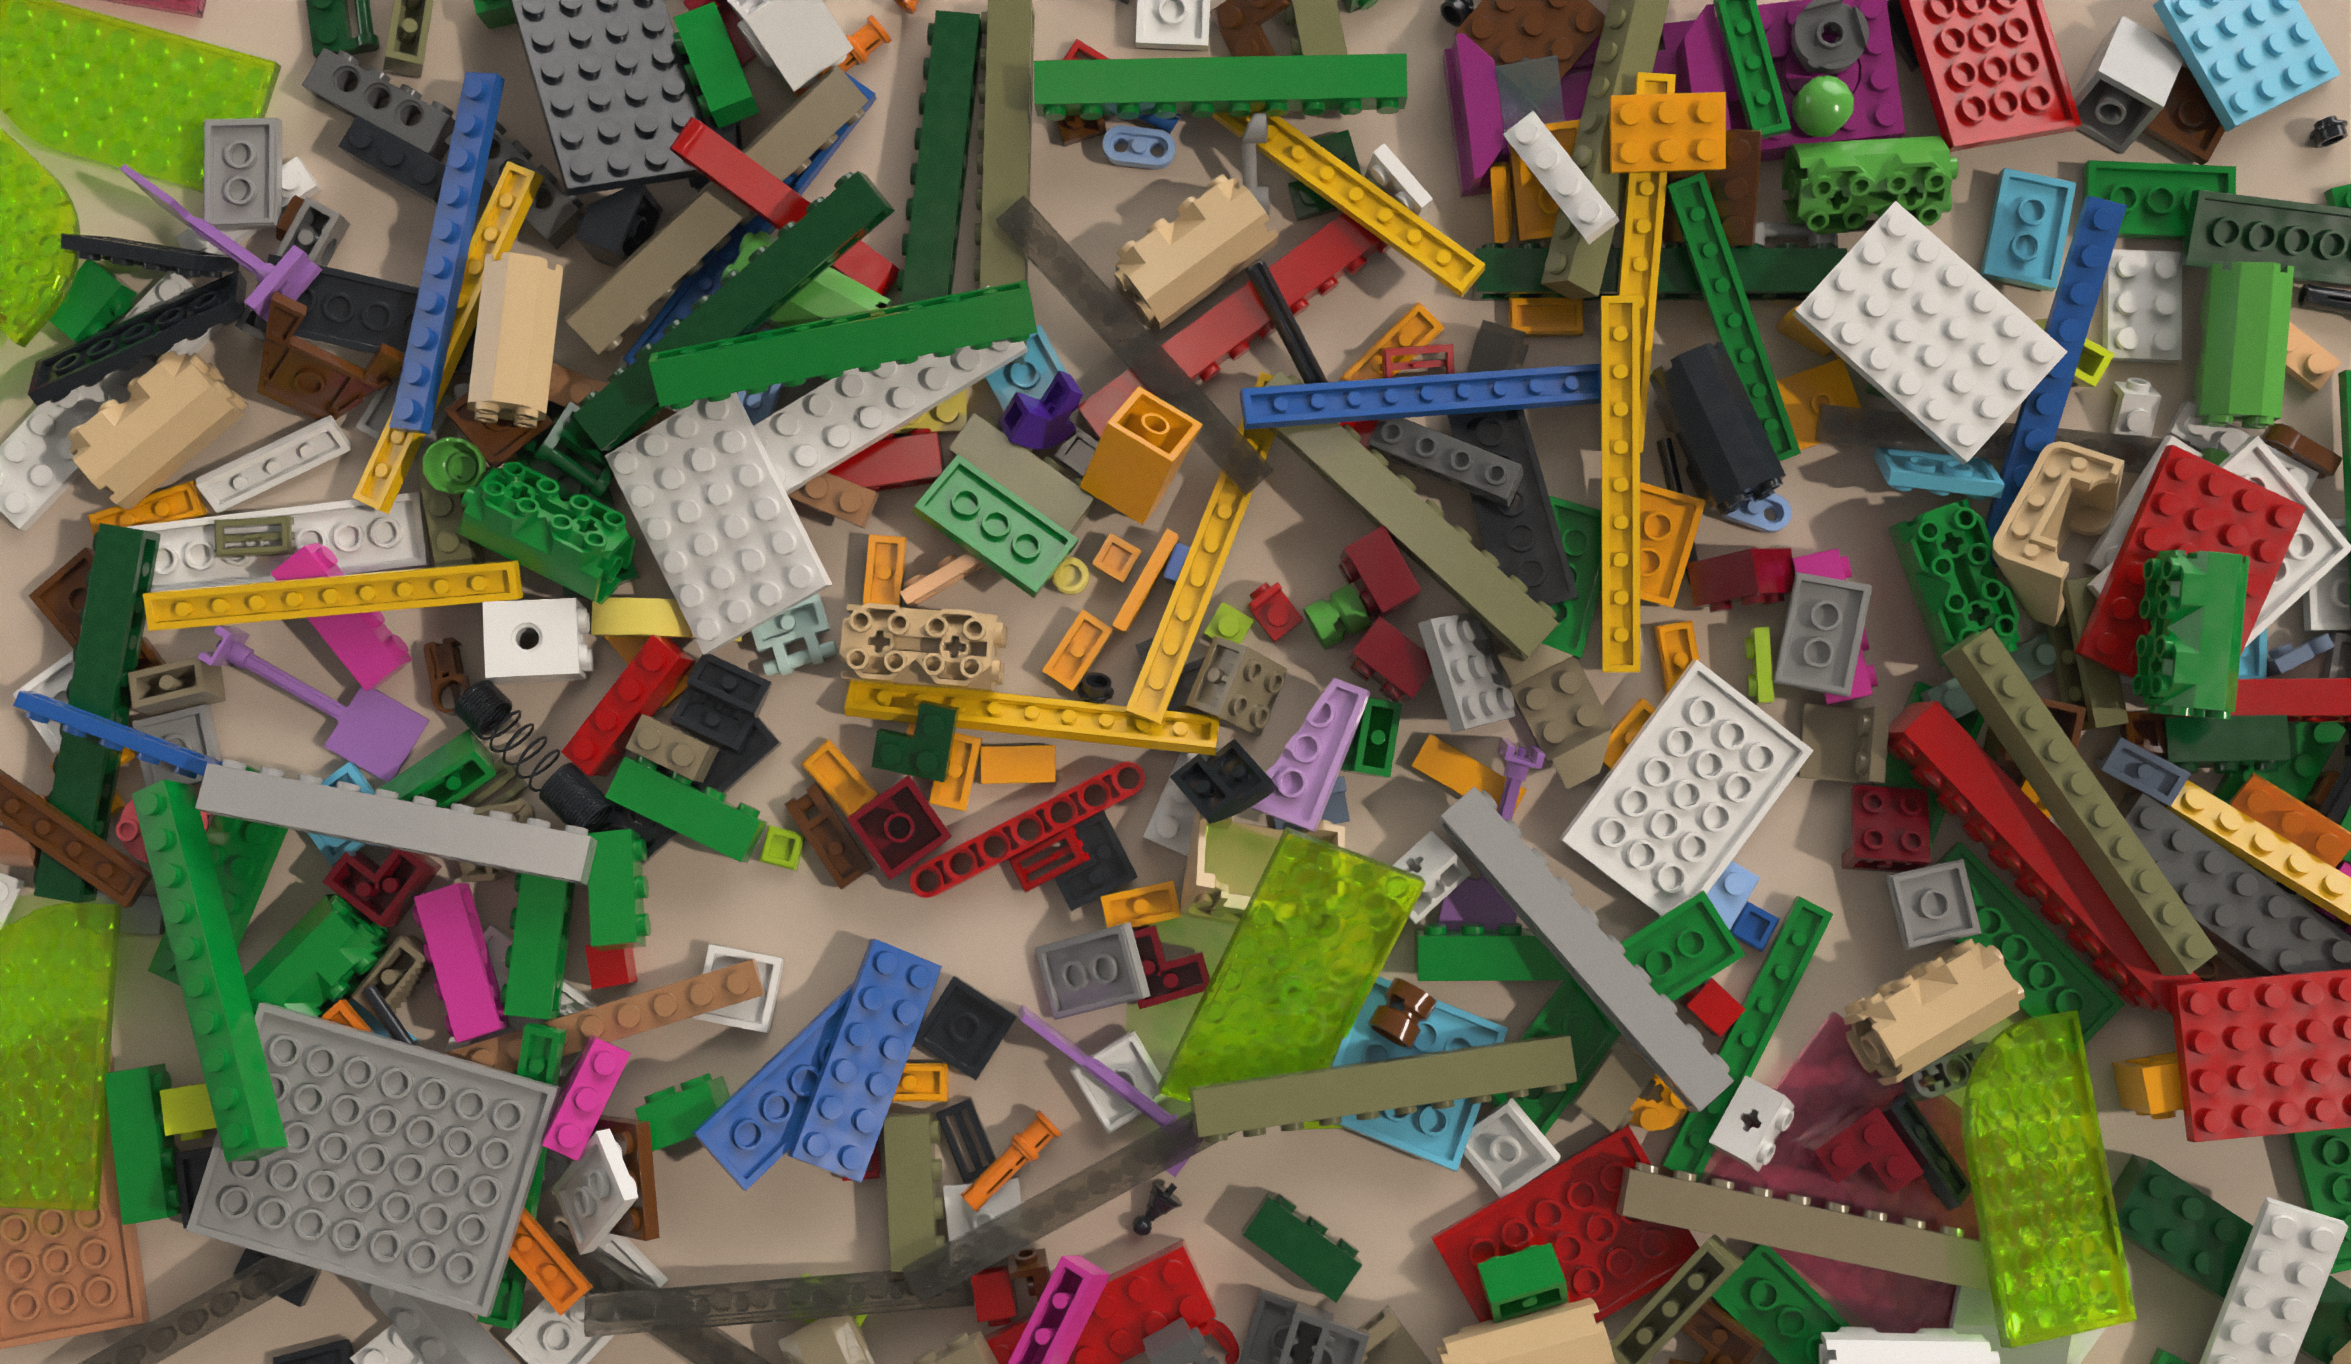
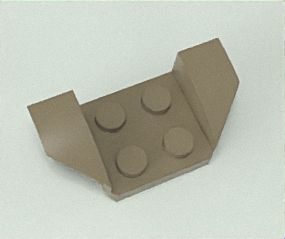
M1542 643L1525 661L1509 649L1497 655L1511 682L1508 684V688L1514 697V703L1536 745L1545 753L1544 760L1548 764H1554L1567 790L1599 774L1609 743L1612 724L1578 659L1573 657L1574 655Z

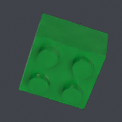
M710 1073L680 1083L682 1091L676 1092L675 1086H671L644 1097L646 1104L635 1108L638 1120L650 1122L652 1152L694 1137L692 1132L730 1097L723 1076L712 1079Z

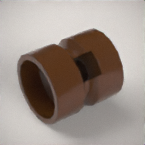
M1395 977L1384 994L1386 1004L1377 1006L1367 1024L1387 1040L1403 1048L1411 1049L1421 1032L1418 1023L1427 1021L1437 1002L1417 986Z

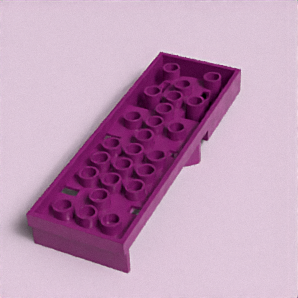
M1796 0L1757 5L1791 126L1790 131L1786 134L1762 139L1760 162L1784 159L1787 150H1791L1792 144L1901 138L1906 133L1887 0L1842 1L1851 8L1856 6L1863 13L1869 27V39L1862 55L1847 70L1835 74L1807 72L1792 48L1791 31L1793 22L1804 8L1814 0ZM1714 4L1706 5L1696 20L1664 23L1660 37L1663 39L1664 51H1657L1652 73L1676 74L1674 93L1726 92V129L1748 130L1718 18L1715 16ZM1826 27L1821 36L1824 41L1833 44L1838 34L1837 32L1831 33L1829 28ZM1464 33L1456 34L1452 48L1444 49L1442 60L1460 197L1492 193L1491 167L1495 162L1508 161L1510 163L1508 141L1503 134L1532 111L1536 113L1544 124L1581 119L1601 34L1537 108L1496 73L1494 59ZM1825 75L1834 76L1847 84L1853 94V114L1845 125L1833 135L1828 137L1811 136L1801 130L1793 118V99L1803 86L1813 78Z

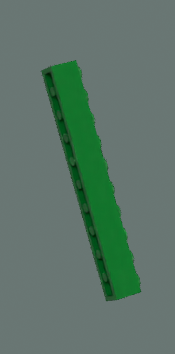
M1407 53L1034 61V105L1036 114L1050 121H1059L1065 119V116L1078 115L1085 120H1097L1102 118V115H1117L1121 119H1135L1139 117V114H1154L1157 118L1168 119L1182 113H1191L1193 117L1197 118L1211 117L1213 113H1228L1232 117H1245L1250 115V112H1265L1268 116H1283L1288 113L1287 111H1302L1304 115L1317 116L1325 111L1339 110L1343 115L1359 114L1362 110H1376L1379 114H1394L1399 109H1405L1408 97Z
M1023 280L651 353L648 363L660 407L670 405L671 409H682L691 406L693 400L708 398L709 402H717L730 398V393L744 390L746 394H758L767 391L769 385L783 383L785 387H793L805 383L806 378L820 375L821 379H834L844 374L843 371L858 368L859 372H869L879 369L881 363L896 361L898 365L916 362L918 356L933 353L934 357H945L956 352L955 349L970 346L972 350H981L991 347L993 341L1007 339L1011 343L1021 342L1029 339L1030 334L1038 332L1027 281Z
M163 779L132 793V798L225 1161H256L287 1148L288 1143L200 810L195 809L197 797L194 786Z

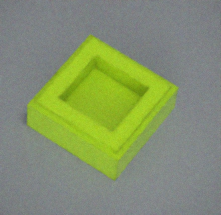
M769 825L759 861L791 870H798L806 837L803 833Z

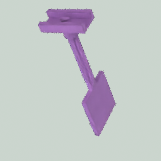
M126 164L120 168L129 179L161 208L256 276L260 284L244 303L264 321L268 322L269 306L274 291L296 301L322 271L318 265L307 257L308 255L295 245L291 247L276 266L272 263H264L207 221L192 216L175 199Z
M217 625L214 633L223 637V639L217 642L216 651L201 652L197 657L210 666H231L233 664L240 669L245 667L338 720V724L324 747L386 782L396 777L430 719L375 688L365 691L360 686L349 706H345L253 654L254 650L244 645L250 634L238 627Z
M1501 737L1498 752L1507 761L1504 771L1506 781L1497 812L1506 821L1507 819L1512 820L1522 781H1526L1529 767L1542 769L1545 753L1538 746L1531 744L1528 755H1525L1526 748L1518 746L1517 752H1514L1516 748L1509 739ZM1481 874L1479 879L1467 877L1443 899L1437 923L1446 924L1447 929H1461V925L1464 923L1484 924V929H1499V924L1515 923L1517 914Z
M1022 1004L1018 1010L1022 1022L1078 1064L1084 1066L1091 1075L1163 1128L1162 1132L1174 1142L1163 1155L1160 1163L1163 1169L1176 1177L1204 1139V1137H1197L1194 1134L1193 1119L1191 1118L1189 1122H1186L1177 1114L1172 1116L1101 1061L1085 1055L1079 1046Z

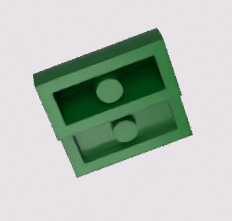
M1369 697L1341 767L1343 772L1390 778L1402 703Z

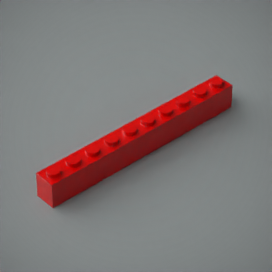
M1343 213L1268 268L1293 316L1296 317L1309 307L1310 304L1307 301L1318 293L1321 297L1327 295L1338 286L1339 282L1337 279L1347 272L1350 275H1354L1368 264L1367 257L1377 250L1382 254L1389 250L1391 246ZM1252 282L1246 283L1078 405L1079 415L1098 441L1103 434L1107 422L1139 386L1166 403L1172 401L1173 404H1176L1191 392L1189 388L1200 379L1203 383L1207 382L1218 374L1221 370L1219 365L1229 358L1235 361L1247 353L1251 348L1248 344L1260 336L1262 339H1266L1277 331Z

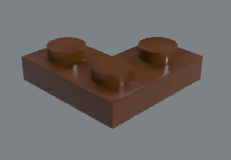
M1226 0L1211 10L1210 13L1232 57L1276 56L1261 25L1286 9L1290 4L1288 0Z
M1709 1300L1680 1329L1708 1351L1699 1364H1750L1765 1343Z

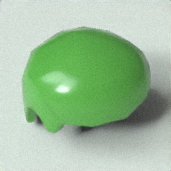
M1829 75L1815 77L1804 85L1794 97L1792 102L1793 118L1799 128L1811 136H1831L1844 126L1853 114L1854 96L1847 84L1837 77Z
M454 437L442 438L431 444L424 454L423 474L434 489L449 494L464 495L469 487L473 486L476 488L486 474V458L479 448L470 441Z

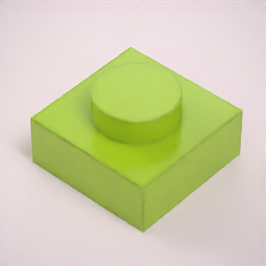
M1222 601L1206 628L1204 635L1212 640L1214 636L1241 644L1254 619Z

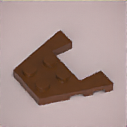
M276 291L273 292L269 306L257 393L318 421L329 415L336 420L362 403L363 397L375 389L380 391L389 385L390 379L402 371L405 353L384 343L380 345L367 366L361 368L294 336V332L306 315L307 306Z

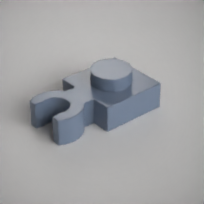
M2328 633L2321 636L2316 635L2295 647H2292L2290 642L2268 651L2270 658L2267 659V677L2282 674L2314 658L2315 655L2333 648L2334 644Z

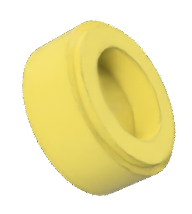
M1067 557L1053 574L1052 579L1055 587L1061 593L1077 595L1085 590L1090 576L1084 562L1078 558Z

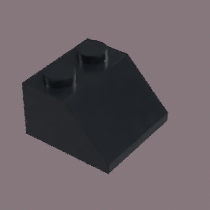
M645 185L627 187L589 204L586 214H582L577 221L575 238L595 261L617 268L654 233L663 209Z

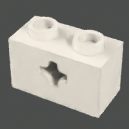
M1430 831L1393 866L1388 868L1376 882L1389 898L1417 924L1471 875V872L1459 856L1433 831Z
M1745 1075L1711 1136L1709 1143L1724 1155L1759 1172L1762 1165H1767L1772 1159L1776 1149L1774 1143L1780 1132L1786 1131L1794 1117L1793 1108L1795 1106L1785 1095ZM1752 1122L1754 1124L1761 1122V1126L1758 1129L1756 1127L1749 1128Z

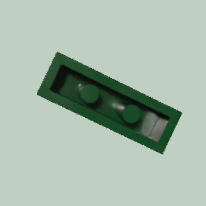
M2287 715L2230 716V719L2176 717L2165 718L2162 721L2167 751L2163 759L2191 774L2198 773V768H2213L2216 774L2238 772V767H2254V772L2271 773L2279 771V767H2282L2291 760Z
M1267 1193L1242 1228V1235L1337 1303L1362 1267V1262L1357 1257L1359 1250L1343 1238H1340L1338 1242L1334 1241L1325 1234L1328 1228L1310 1215L1305 1220L1294 1212L1297 1205L1284 1195L1278 1193L1275 1198Z

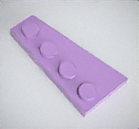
M1333 678L1306 716V721L1296 735L1293 734L1285 745L1286 749L1274 766L1271 765L1266 772L1278 789L1256 805L1250 807V809L1316 833L1371 694L1369 690Z

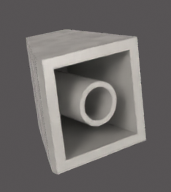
M2122 15L2100 43L2072 93L2082 124L2077 129L2123 154L2166 104L2184 60L2176 45Z

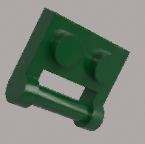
M306 0L313 55L318 58L323 48L335 54L342 50L350 55L379 50V39L374 34L369 0H354L359 35L356 38H352L347 0Z
M570 401L536 450L534 457L542 462L545 460L549 461L588 487V492L599 498L614 476L605 455L612 451L599 449L573 416L580 407ZM628 440L624 441L620 446L627 443ZM558 441L601 469L602 471L599 476L554 448Z

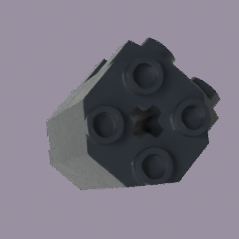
M1722 341L1716 342L1714 347L1712 343H1705L1677 355L1670 360L1672 368L1664 371L1662 365L1654 369L1649 380L1657 395L1654 403L1666 430L1676 435L1688 461L1685 471L1697 496L1706 500L1711 511L1717 510L1720 517L1728 515L1741 508L1740 504L1752 497L1754 502L1761 501L1775 493L1774 489L1783 485L1782 479L1786 474Z

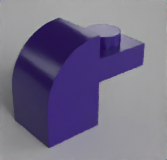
M1059 370L1040 400L1016 392L998 422L1012 443L1031 449L1054 447L1065 441L1076 430L1069 417L1077 409L1083 393L1071 374Z

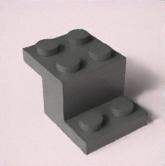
M1262 1289L1238 1364H1361L1370 1334L1334 1322V1313Z

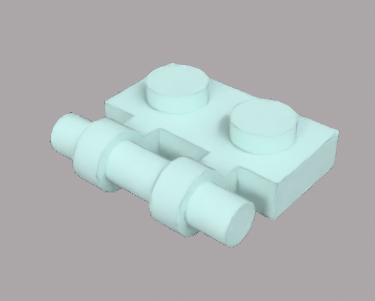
M818 593L751 630L758 652L761 653L773 649L776 659L763 663L767 677L778 673L784 676L793 673V668L812 662L815 666L824 663L825 658L838 654L834 640L820 644L817 634L831 630L821 597ZM805 639L808 649L788 654L786 644Z

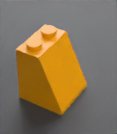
M1139 386L1107 422L1079 487L1122 512L1127 517L1144 525L1160 504L1203 424Z

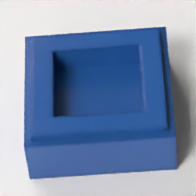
M1181 543L1175 544L1164 572V579L1167 583L1176 585L1190 550L1189 546Z
M1746 901L1730 932L1737 940L1759 952H1763L1780 919Z

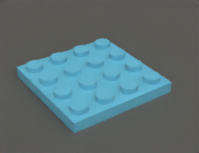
M2159 0L2153 5L2226 132L2331 81L2341 74L2298 0Z
M1367 972L1331 1067L1504 1042L1508 1028L1435 999L1437 1004L1427 1021L1418 1023L1421 1032L1411 1049L1403 1048L1387 1040L1367 1024L1377 1006L1386 1004L1384 994L1392 982ZM1464 1098L1454 1100V1107L1444 1109H1432L1431 1103L1416 1105L1417 1112L1395 1115L1394 1109L1379 1111V1118L1369 1120H1357L1356 1114L1341 1116L1342 1123L1337 1125L1457 1172L1481 1103L1470 1104L1469 1099Z

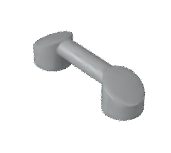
M1254 113L1246 126L1241 140L1243 185L1250 190L1267 215H1270L1269 186H1258L1256 143H1267V113Z
M1763 221L1756 223L1755 243L1760 244L1761 248H1765V237L1808 238V248H1812L1818 243H1832L1835 248H1838L1837 233L1817 234L1809 229L1807 224Z

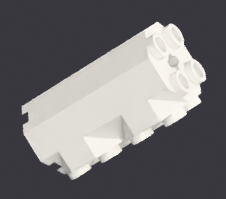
M1841 1327L1837 1332H1821L1820 1338L1824 1344H1819L1818 1349L1819 1364H2000L1998 1351H1991L1989 1341L1981 1334H1958L1952 1328H1920L1914 1334L1878 1333L1873 1327Z

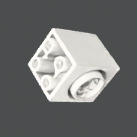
M727 0L740 19V22L737 24L739 31L765 67L769 68L772 66L774 71L793 91L810 86L815 82L819 73L828 67H835L846 59L847 53L854 49L823 0Z
M577 598L482 602L486 679L496 685L587 680V671H593L592 649L588 648L585 641V634H591V614L587 612V608L583 607ZM532 635H539L538 644L534 648L526 650L525 642L527 638Z

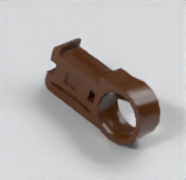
M2274 423L2273 426H2267L2261 437L2265 444L2318 472V479H2323L2326 475L2333 476L2343 459L2336 453L2302 435L2293 427L2283 423Z
M452 637L443 639L442 644L434 641L424 645L423 650L432 690L431 699L434 706L447 715L457 716L455 715L454 708L445 709L443 707L441 696L443 691L450 686L454 705H456L457 700L461 696L457 684L465 692L470 688L469 677L464 674L460 649L457 648V646L462 644Z

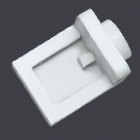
M2129 378L2127 382L2115 381L2113 390L2118 394L2109 429L2113 435L2151 438L2162 396L2151 386L2149 381L2144 379Z

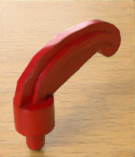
M1210 1319L1197 1326L1203 1337L1211 1334L1228 1352L1225 1357L1227 1364H1235L1237 1362L1239 1346L1233 1333L1224 1323L1216 1319Z

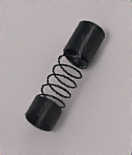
M489 680L479 681L468 688L456 702L454 707L455 715L478 738L482 740L490 739L489 746L491 751L495 753L503 752V763L508 766L516 765L515 773L520 779L529 778V789L533 792H540L539 799L555 813L557 818H560L562 823L588 829V833H595L603 828L613 816L615 804L605 798V794L572 762L561 766L545 782L541 789L533 788L531 784L533 777L552 766L559 758L560 750L555 749L545 755L533 769L531 775L522 776L519 774V765L538 754L546 745L547 737L542 736L533 741L522 753L518 762H508L505 758L506 752L524 742L533 732L534 724L529 723L520 728L508 741L505 749H495L492 744L493 739L510 730L521 718L522 711L516 710L511 712L512 701ZM519 713L517 718L507 728L497 733L510 717ZM532 726L522 739L510 746L523 730ZM493 731V733H492V735H491L490 737H484V736H482V735H486V734H488V733H490V732ZM545 739L542 745L536 751H534L528 757L524 758L527 752L535 744ZM557 752L549 764L537 771L547 758Z

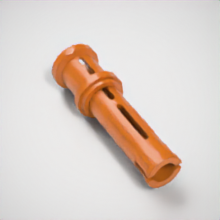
M872 15L867 17V23L852 36L846 35L854 49L847 53L846 59L837 66L845 73L857 63L859 65L865 64L868 61L867 56L883 43L889 44L892 41L884 28ZM828 67L824 71L819 73L817 75V79L815 80V82L831 67ZM814 83L803 89L792 90V92L799 98Z
M1040 1110L1035 1113L1036 1119L1021 1134L1015 1133L1012 1136V1144L971 1186L960 1194L976 1212L1026 1162L1036 1161L1039 1158L1038 1153L1054 1137L1059 1138L1062 1135Z

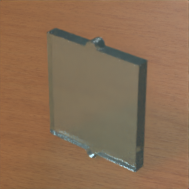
M1557 55L1532 60L1524 57L1522 62L1495 67L1504 132H1507V129L1512 128L1532 111L1536 113L1544 124L1565 121Z

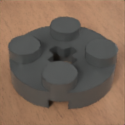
M1814 0L1795 19L1791 31V44L1796 57L1802 62V66L1807 72H1820L1822 74L1840 73L1850 68L1862 55L1869 39V27L1865 16L1856 6L1851 8L1848 4L1843 3V0ZM1826 27L1829 28L1831 33L1837 32L1838 34L1833 44L1824 41L1821 36Z

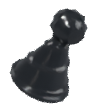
M1157 1181L1152 1182L1153 1186L1150 1191L1148 1204L1146 1205L1145 1216H1137L1132 1223L1136 1234L1140 1236L1148 1235L1152 1229L1151 1221H1155L1156 1218L1182 1206L1180 1199L1173 1194L1177 1188L1173 1183L1166 1188Z

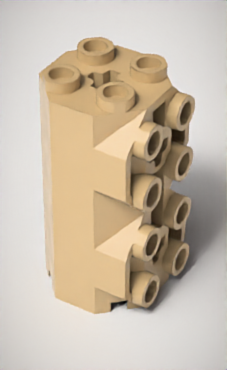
M1224 174L1216 177L1206 187L1207 192L1197 199L1192 196L1179 205L1177 212L1180 216L1176 221L1168 224L1165 218L1159 219L1148 228V235L1137 243L1135 240L1127 242L1117 251L1120 260L1115 264L1116 272L1114 276L1117 280L1115 285L1127 301L1133 298L1139 309L1137 314L1149 330L1154 326L1161 330L1278 244L1279 235L1275 228L1268 232L1265 224L1270 221L1266 211L1246 186L1243 185L1239 188V181L1232 178L1228 180Z
M513 252L501 253V260L493 261V254L485 255L467 409L475 412V420L485 423H497L498 419L513 420L515 426L522 428H537V421L546 420L563 266L556 264L554 271L548 268V260L545 258Z
M170 351L163 354L157 360L156 365L146 374L140 375L129 382L127 390L131 393L128 402L120 404L115 399L109 400L98 408L97 414L89 421L74 427L68 434V438L72 442L69 450L74 455L72 457L74 463L99 490L105 488L109 492L113 491L114 493L108 498L116 505L130 510L245 415L243 410L248 407V404L234 389L230 390L222 382L225 380V377L212 363L209 362L207 364L195 352L191 356L187 353L178 356L175 351Z
M866 603L865 605L847 604L846 611L851 615L850 617H844L842 623L840 662L848 664V671L841 670V679L853 682L994 692L995 685H1003L1004 663H1001V660H999V648H1006L1007 626H1004V622H1000L998 615L975 613L973 610L946 608L926 610L900 608L898 605Z
M1968 939L1956 946L1952 944L1935 953V959L1927 963L1921 962L1904 972L1906 976L1880 985L1874 989L1876 994L1866 999L1864 997L1859 998L1846 1005L1844 1010L1847 1015L1844 1017L1845 1025L1851 1024L1852 1030L1846 1032V1039L1862 1067L1869 1073L1877 1070L1883 1075L1877 1080L1884 1086L1898 1083L2019 1010V1001L2025 998L2024 990L2010 975L2004 965V957L1999 949L1993 945L1985 948L1979 942L1974 944L1972 939Z
M1592 1298L1572 1303H1563L1499 1323L1488 1320L1462 1327L1458 1334L1442 1338L1443 1345L1436 1347L1440 1364H1615V1359L1603 1321L1599 1323L1595 1321L1594 1313H1598L1599 1310Z

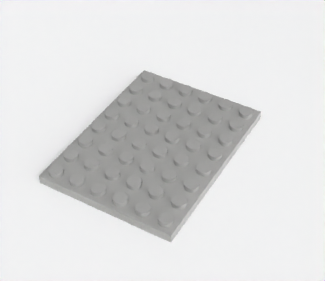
M267 1002L259 1003L255 1021L288 1147L256 1161L226 1162L219 1133L217 1132L186 1231L483 1317L490 1316L543 1148L541 1142L551 1121L561 1087Z

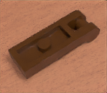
M815 782L806 789V794L798 799L793 797L785 803V806L839 888L843 890L874 868L828 801L825 793ZM816 805L821 813L810 820L806 815V811Z

